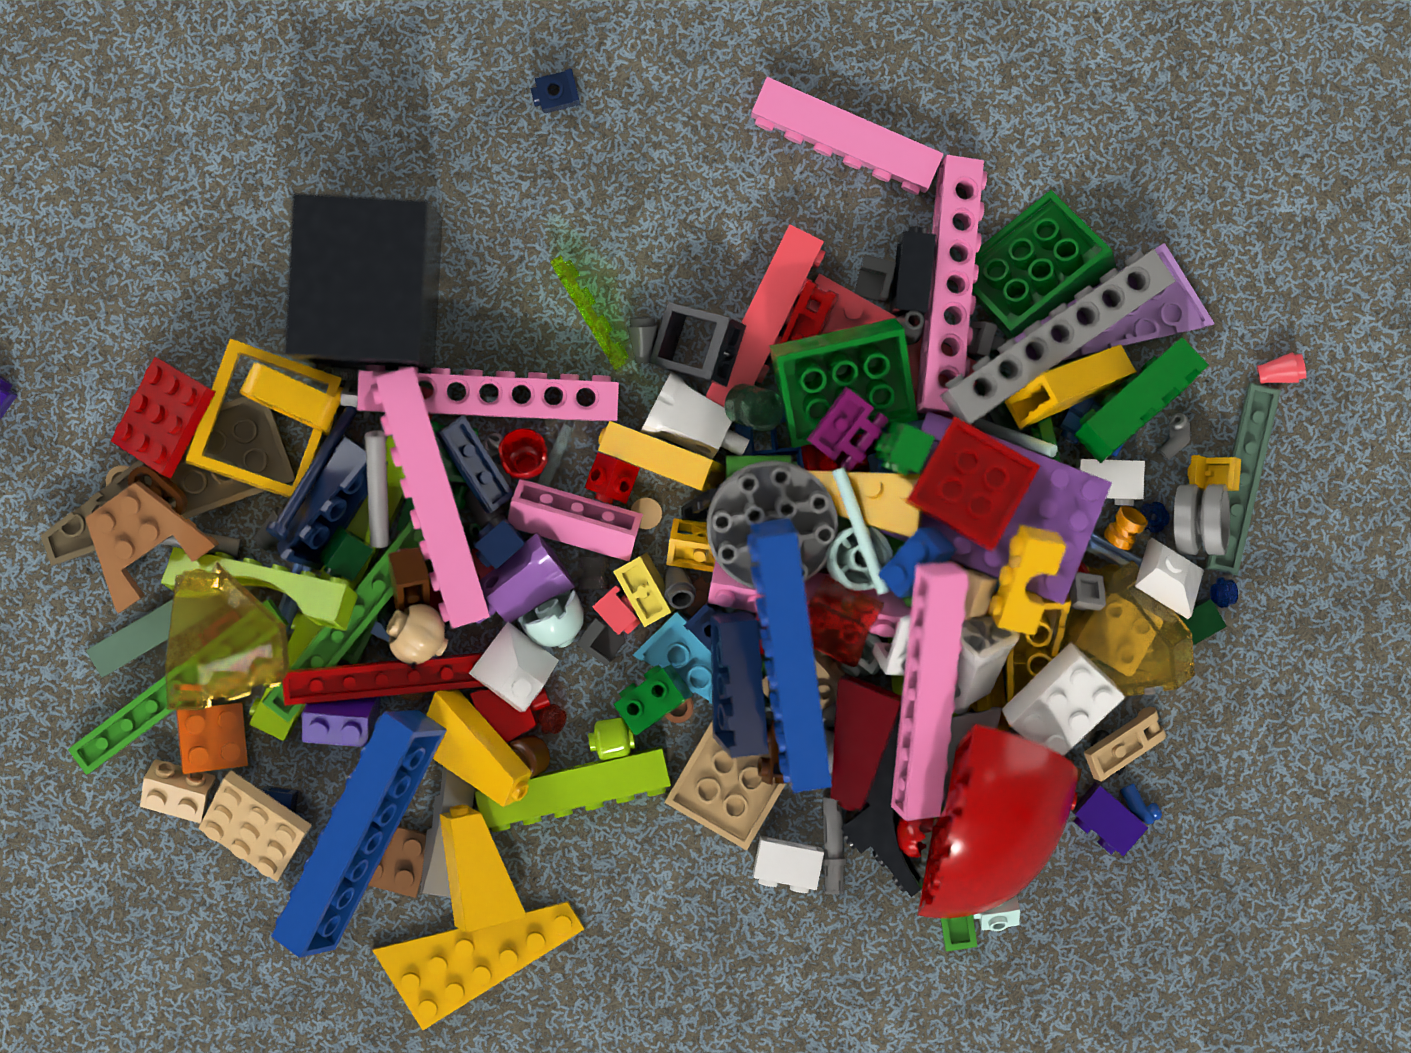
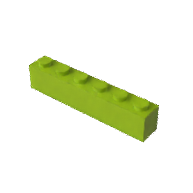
M662 745L632 752L629 756L608 761L598 760L541 773L528 780L529 789L523 799L505 807H502L478 789L475 791L479 812H481L487 827L492 828V832H500L510 829V823L523 821V825H530L542 821L541 816L554 813V818H560L573 814L572 809L585 806V810L589 811L604 807V801L616 799L617 804L632 801L635 799L634 794L647 792L648 796L663 794L666 792L665 787L671 786V779Z

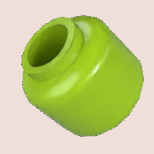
M622 717L598 720L594 725V732L588 733L590 751H597L598 757L602 761L627 757L631 754L632 749H636L634 733Z

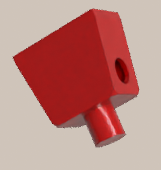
M545 687L540 690L524 712L516 710L489 688L478 689L470 693L476 710L506 743L539 723L535 711L551 706V701Z

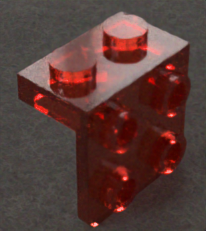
M826 575L811 598L807 609L813 649L836 659L840 663L856 667L861 659L869 632L880 616L885 603L860 591L845 588L841 583Z

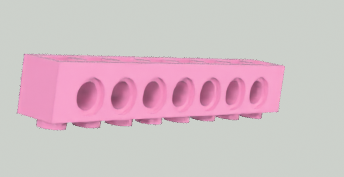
M946 155L938 166L932 234H936L929 306L928 312L924 315L916 396L917 413L927 414L930 411L940 416L954 417L940 396L949 389L943 388L939 384L938 375L944 374L951 381L961 373L965 378L969 374L970 360L966 358L967 346H970L973 337V328L969 327L970 315L974 313L976 297L972 296V287L977 281L979 267L975 264V255L980 249L982 239L981 233H978V222L982 220L984 214V203L980 202L981 190L985 189L987 182V172L983 171L984 160ZM956 187L965 190L967 199H961L956 194ZM953 218H958L963 222L964 231L955 228ZM950 249H955L960 253L961 262L951 258ZM947 280H952L957 284L958 293H953L948 289ZM945 311H949L955 316V325L945 321ZM942 342L951 346L953 350L952 357L946 356L942 352Z
M366 365V371H359L358 411L385 412L383 403L376 404L371 385L376 384L375 377L391 373L385 372V366ZM401 366V367H399L398 370H401V369H404V368H408V367ZM414 367L418 383L428 382L433 387V395L429 399L424 400L428 414L617 421L619 382H611V376L592 375V381H581L578 374H560L559 380L547 379V373L528 372V378H515V372L496 371V377L483 376V370L465 369L463 375H450L451 369L431 368V374L418 373V367ZM453 383L463 385L466 391L465 397L460 401L451 400L447 395L449 385ZM487 384L493 385L498 392L497 399L493 402L483 401L479 395L482 386ZM517 386L526 387L530 393L528 402L524 404L515 402L512 398V390ZM554 387L561 392L562 399L558 405H550L545 401L544 393L547 388ZM580 389H588L592 392L593 402L590 406L584 407L577 402L576 395Z

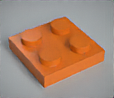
M242 702L176 709L182 774L248 766Z

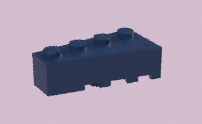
M748 611L711 614L713 738L730 758L769 754L762 680V658L759 645L761 624Z

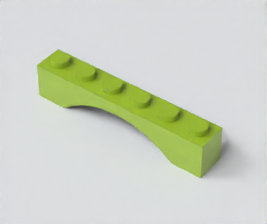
M173 547L161 580L163 585L175 593L202 599L215 592L232 587H267L291 597L298 604L304 615L315 624L343 631L347 630L358 594L349 587V582L340 578L330 577L329 581L322 580L319 575L309 571H301L300 574L291 573L289 568L273 564L271 568L263 567L259 561L250 558H244L243 562L236 561L231 555L222 552H215L214 555L204 554L192 562L182 548Z

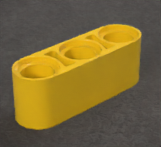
M255 362L240 390V393L245 397L322 432L327 431L340 404L337 399Z

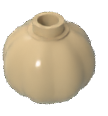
M416 604L405 608V613L397 610L393 614L386 628V633L390 635L389 646L398 660L407 664H412V662L420 664L428 661L434 655L441 656L447 647L448 639L444 637L445 624L442 616L436 609L429 605Z

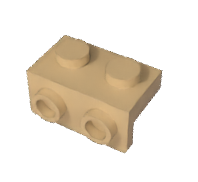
M155 759L144 776L140 807L201 824L206 814L209 792L215 782V776L204 772L182 774L180 765Z

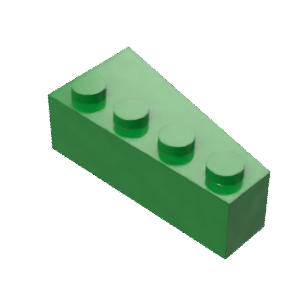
M1181 337L1159 358L1154 355L1141 367L1143 372L1137 376L1134 373L1121 384L1122 391L1118 394L1112 391L1100 403L1102 408L1098 412L1091 409L1079 421L1082 427L1074 436L1101 464L1179 396L1209 364Z

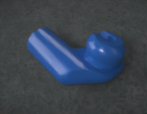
M1134 783L1120 790L1130 811L1145 824H1154L1155 820L1162 817L1161 810L1156 803H1151L1146 807Z

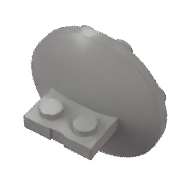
M763 461L738 470L717 490L708 511L707 537L716 561L733 579L755 589L752 581L751 566H756V562L751 560L746 535L752 534L750 524L790 518L797 532L803 581H807L827 562L826 551L829 544L837 537V513L829 492L812 473L788 462Z

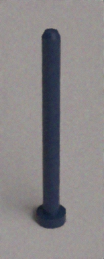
M345 407L276 522L270 521L267 525L266 531L269 534L283 541L287 539L290 534L287 530L289 524L357 414V407Z

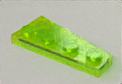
M561 255L551 260L550 264L616 373L626 369L627 364L625 360L630 357L620 341L616 344L613 343L608 334L613 329L604 314L599 317L596 315L592 308L596 301L587 286L582 290L579 287L575 278L580 275L572 261L569 259L564 262Z

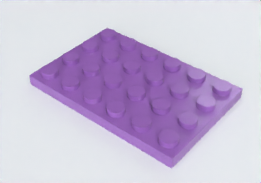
M928 411L921 431L935 438L920 472L909 471L908 474H921L952 420ZM987 434L1041 466L995 549L992 552L988 551L923 512L921 528L938 527L958 549L950 558L951 561L999 579L1002 567L1008 563L1010 542L1012 537L1018 534L1020 525L1058 533L1066 544V548L1056 576L1045 573L1037 574L1029 579L1025 590L1032 591L1039 596L1063 605L1112 482ZM880 529V533L903 542H907L910 539L906 536Z

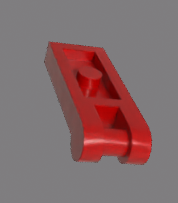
M808 281L802 290L780 343L821 335L829 314L837 302L838 294L830 290L825 292L818 288V284ZM812 300L820 303L817 312L809 308Z

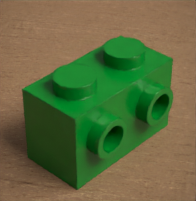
M890 422L886 432H883L881 437L876 440L874 449L877 450L875 458L883 461L882 468L893 473H900L907 476L909 471L919 473L935 437L906 423Z
M658 664L643 675L646 681L638 687L635 683H632L619 693L621 699L613 704L635 736L646 731L693 696L672 664L661 668Z

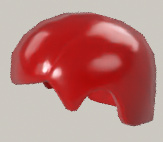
M517 428L507 433L499 444L498 450L502 467L506 474H509L514 479H531L541 474L548 463V450L544 438L531 428Z
M901 817L897 827V840L900 848L906 855L915 858L921 857V851L927 848V845L921 841L925 839V833L932 831L934 817L908 821Z

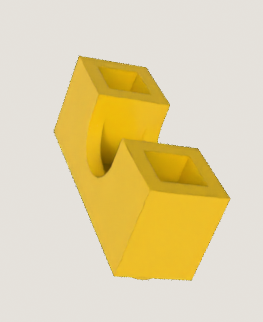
M1020 525L1018 534L1012 537L1008 563L1000 571V586L997 595L992 596L989 604V613L998 628L1032 635L1036 634L1045 604L1037 593L1025 590L1029 579L1037 574L1045 573L1056 576L1066 548V544L1058 533Z

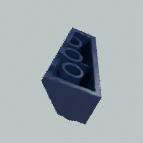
M344 437L342 442L336 446L332 458L325 469L321 471L315 485L289 524L287 530L290 534L285 541L279 540L277 544L281 558L316 570L322 569L324 564L318 556L339 525L347 529L368 496L366 446L364 444Z

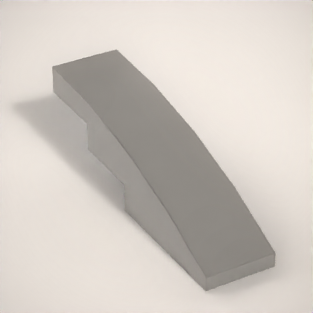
M444 766L440 795L435 796L432 828L427 829L420 893L450 898L439 814L450 812V807L466 804L472 808L475 787Z

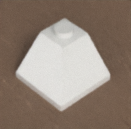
M1151 538L1146 546L1135 587L1189 619L1192 616L1204 570Z
M507 622L469 674L516 710L524 712L543 688L559 660L534 643L511 623Z

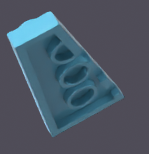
M677 610L632 656L647 662L653 667L659 664L661 668L672 664L692 693L699 694L712 704L711 652L690 630L684 627L689 620ZM764 697V704H766L768 700Z

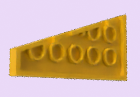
M569 901L526 911V918L468 933L455 928L387 946L376 947L372 951L421 1029L425 1030L580 933L585 927Z

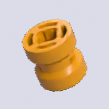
M1123 505L1115 514L1116 520L1109 523L1104 530V536L1117 548L1130 550L1136 542V535L1144 531L1148 521L1135 508Z

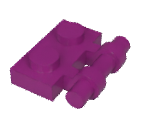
M845 387L807 438V441L834 461L843 450L847 455L840 465L850 472L857 462L861 464L866 457L865 451L874 439L878 440L881 437L882 429L889 419L878 412L872 422L867 420L866 418L873 410V407ZM859 427H861L865 431L853 446L849 441Z

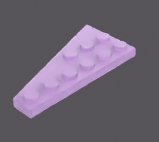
M1164 243L1154 250L1176 281L1061 361L1098 353L1120 344L1124 347L1212 326L1215 323ZM1128 276L1129 286L1137 290L1136 280ZM1102 282L1097 286L1093 287V290L1100 286ZM1103 293L1102 300L1104 304L1112 307L1110 296ZM1074 299L1073 301L1068 303L1067 307L1077 302V300ZM1077 311L1078 321L1086 325V315L1081 311ZM1049 315L1048 317L1044 318V319L1041 320L1040 322H1041L1042 325H1043V324H1045L1046 322H1048L1049 320H1051L1052 318H1051L1050 315ZM1052 328V338L1056 342L1061 343V333L1057 329ZM1022 332L1014 337L1016 342H1019L1026 335ZM1026 346L1025 353L1027 357L1035 361L1036 351L1032 347Z

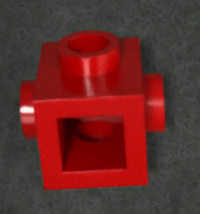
M598 452L584 488L596 492L594 499L612 505L614 499L627 504L640 468Z

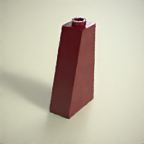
M847 673L840 677L837 688L830 798L837 800V804L840 807L854 811L856 808L861 810L867 802L901 711L902 695Z

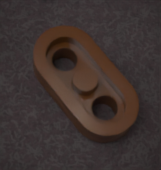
M147 465L139 466L131 471L128 477V486L140 481L166 502H168L169 497L174 498L176 506L171 508L179 515L185 513L188 506L187 497L168 477L161 475ZM145 475L151 478V486L146 484L144 480Z

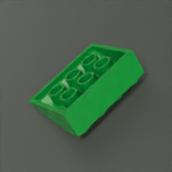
M1050 190L980 246L979 251L975 255V264L978 265L979 272L977 281L972 287V295L976 297L977 302L1010 340L1021 334L1023 330L1036 321H1041L1048 317L1049 312L1064 302L1067 305L1075 299L1074 295L1087 286L1094 287L1100 282V277L1117 268L1112 249Z
M896 318L770 346L775 379L792 448L811 444L807 441V438L845 387L873 407V410L866 418L867 420L872 422L878 412L889 419L883 428L888 427L890 422L907 423L918 420L905 332ZM859 427L855 434L862 433L865 430Z

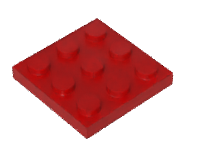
M154 357L152 363L145 371L140 386L132 396L129 407L121 422L116 426L111 442L161 475L171 478L216 391L169 363Z
M955 416L905 502L992 552L1041 466Z

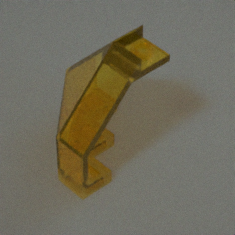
M1134 560L1121 568L1115 564L1105 565L1101 569L1087 566V569L1090 571L1089 574L1103 576L1106 606L1100 611L1071 609L1058 654L1072 642L1115 682L1125 697L1144 694V688L1162 686L1164 691L1176 690L1194 677L1195 667L1191 631L1174 610L1135 587L1140 568Z
M217 561L211 572L193 569L184 571L182 575H176L165 660L167 709L202 710L211 707V701L221 697L231 701L252 694L251 688L265 684L266 687L271 688L281 685L289 672L286 625Z

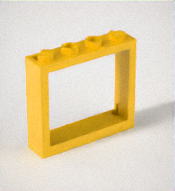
M229 339L212 386V390L216 391L197 427L186 462L290 498L321 447L318 445L322 434L329 435L335 418L332 419L326 432L313 428L293 487L205 457L206 448L239 357L243 355L328 385L326 394L334 397L339 402H341L343 387H340L342 378Z

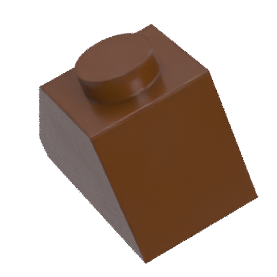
M402 548L396 552L388 553L389 575L396 611L399 610L405 613V608L416 604L430 606L429 576L421 548Z

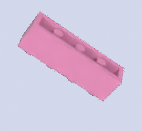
M519 479L511 500L508 521L517 530L531 534L538 533L541 537L629 562L643 514Z

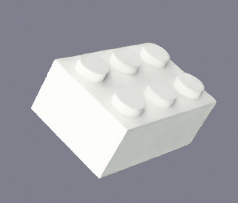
M1070 642L1001 710L1010 726L1025 739L1048 747L1064 756L1125 696L1112 679Z

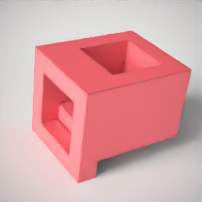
M616 584L592 607L617 635L623 630L629 634L641 621L634 613L635 610L626 594L621 598L617 594L621 588Z

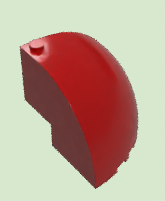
M974 724L955 748L945 810L933 821L917 916L930 918L967 917L993 909L1025 889L1051 858L1062 837L1070 811L1075 809L1078 793L1075 791L1078 770L1075 765L1061 754L1041 744L1007 732Z

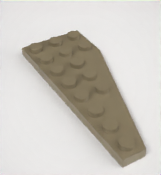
M245 396L223 403L204 456L284 484L294 482L296 475L272 409ZM195 433L172 477L169 478L187 497L188 506L185 513L181 515L185 519L266 491L188 464L186 458ZM140 460L135 462L113 479L105 488L96 492L83 505L69 513L41 535L51 566H56L96 551L85 518L128 488V477L131 471L146 464ZM145 475L144 480L146 484L151 486V478ZM169 497V504L172 505V507H175V499Z

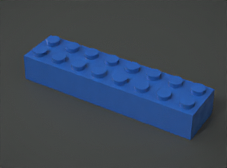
M790 518L750 524L752 534L746 535L751 560L756 562V566H751L753 586H755L756 593L761 594V597L755 598L761 626H765V629H760L762 648L765 651L766 658H770V660L764 661L770 689H774V691L769 692L771 710L773 711L775 721L779 720V722H773L779 752H781L777 753L780 772H782L784 783L790 782L793 793L832 787L797 532Z
M419 710L386 711L377 719L374 725L375 731L369 743L361 750V759L355 770L348 776L346 788L341 798L334 804L331 811L332 816L327 826L320 832L317 839L318 844L313 854L304 863V872L299 882L290 891V900L276 919V927L271 937L299 958L336 949L447 731L446 728Z

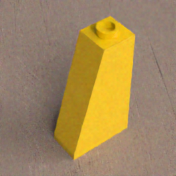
M1120 344L1042 373L1007 399L1005 403L1021 430L1116 387L1136 373V370Z
M609 421L608 426L604 427L599 435L598 443L600 446L598 451L699 491L705 492L708 489H715V486L723 483L725 479L726 466L612 421Z
M459 689L436 692L426 716L446 728L447 731L433 759L502 807L523 799L529 789L527 783L532 771Z
M462 804L450 807V812L439 814L454 925L468 933L526 918L525 910L481 812L470 808L469 805Z

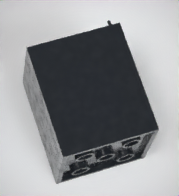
M293 193L284 355L313 364L315 369H318V364L366 369V365L385 366V370L395 371L401 366L418 367L419 370H422V373L426 374V370L435 368L443 218L428 201Z

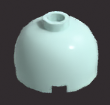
M853 527L839 532L837 537L829 544L825 554L827 555L826 567L831 578L839 586L853 591L875 588ZM867 527L883 569L890 561V558H892V549L883 534L877 529Z
M569 590L550 598L519 617L518 622L527 636L539 646H558L562 648L570 645L575 640V636L583 625L584 610L576 592L572 590L571 593Z

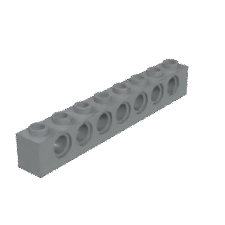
M1153 249L1143 255L1141 250L1124 261L1127 265L1125 269L1118 272L1114 268L1100 277L1099 280L1102 284L1093 290L1089 285L1074 295L1077 302L1069 307L1064 302L1049 312L1051 320L1043 325L1038 320L1023 330L1026 337L1016 342L1014 338L1010 339L997 348L1000 355L992 360L987 355L972 365L974 373L966 378L961 373L945 385L949 390L940 396L954 417L956 416L962 421L971 424L1174 283L1176 280L1156 251ZM1128 276L1136 280L1137 290L1129 286ZM1103 293L1110 296L1112 307L1104 304L1102 300ZM1077 311H1081L1086 315V325L1078 321ZM1052 328L1057 329L1061 333V343L1056 342L1052 338ZM1026 346H1030L1036 351L1035 361L1027 357L1025 353ZM1001 363L1006 364L1010 368V378H1005L1001 375L999 370ZM975 381L984 385V396H979L975 393L973 388Z

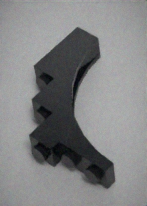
M900 711L868 796L867 802L869 804L846 821L841 829L844 832L842 834L844 840L852 849L857 848L860 853H863L869 847H872L874 850L872 854L876 861L882 867L887 866L894 875L892 879L895 885L902 892L907 891L912 897L922 889L923 878L911 861V858L899 846L897 840L898 814L891 807Z

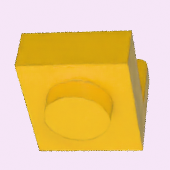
M1192 455L1191 464L1187 471L1189 484H1196L1202 491H1205L1209 484H1226L1228 491H1239L1241 459L1237 457L1206 458L1201 455Z

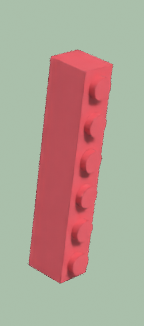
M789 224L741 322L746 325V329L728 385L725 387L712 383L705 397L736 415H739L741 410L748 412L756 396L751 393V390L756 381L762 384L770 366L764 364L771 352L770 346L780 344L782 337L779 336L783 325H788L795 309L793 304L797 296L801 295L808 281L812 282V280L807 278L811 267L813 266L818 269L826 251L821 249L824 243L823 240Z

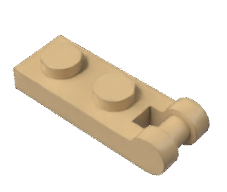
M1146 707L1140 710L1136 718L1084 751L1094 779L1102 782L1166 738L1163 726L1158 724L1159 715L1155 707Z

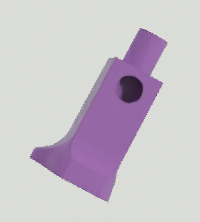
M538 533L532 536L501 566L493 569L479 580L489 615L491 616L497 612L506 623L513 622L550 598L576 587L570 574L549 543ZM482 619V620L476 621V623H477V624H480L481 622H483V621L486 620V619Z

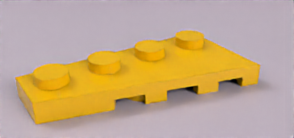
M809 471L818 478L829 492L835 505L837 516L849 519L832 473L833 471ZM846 472L866 525L911 538L921 528L922 512L905 502L921 474H907L905 476L898 473Z

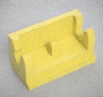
M647 552L613 571L644 627L676 609L665 600V583Z

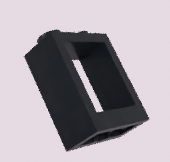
M912 226L909 227V231H903L898 237L890 313L893 315H903L910 311H918L924 316L928 312L936 234L928 233V228Z
M668 302L661 318V326L649 363L668 371L727 387L746 325L729 317ZM686 317L716 324L702 369L672 361Z

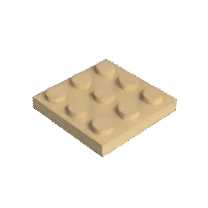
M711 720L664 803L747 851L786 784L775 783V778H773V785L761 781L762 776L758 775L757 764L759 757H762V755L730 758L714 740L713 722Z
M230 770L223 779L198 829L204 832L209 839L217 841L231 850L236 857L244 859L256 867L261 874L271 877L278 882L312 825Z

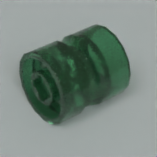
M741 383L734 386L725 399L724 407L727 417L730 421L741 426L767 432L779 425L783 418V400L773 390Z

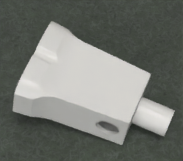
M672 371L640 431L651 437L667 439L710 459H713L720 446L738 456H742L750 441L729 429L736 416L734 413L691 389L681 377Z
M992 616L983 618L972 617L970 621L965 620L962 624L960 638L962 650L958 656V682L955 685L954 712L957 714L966 713L970 704L991 693L1009 652L1019 640L1017 631L998 628Z

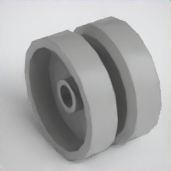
M1179 484L1177 487L1174 505V536L1179 555H1196L1201 548L1202 542L1208 555H1226L1230 537V501L1226 484H1209L1203 493V498L1196 484Z

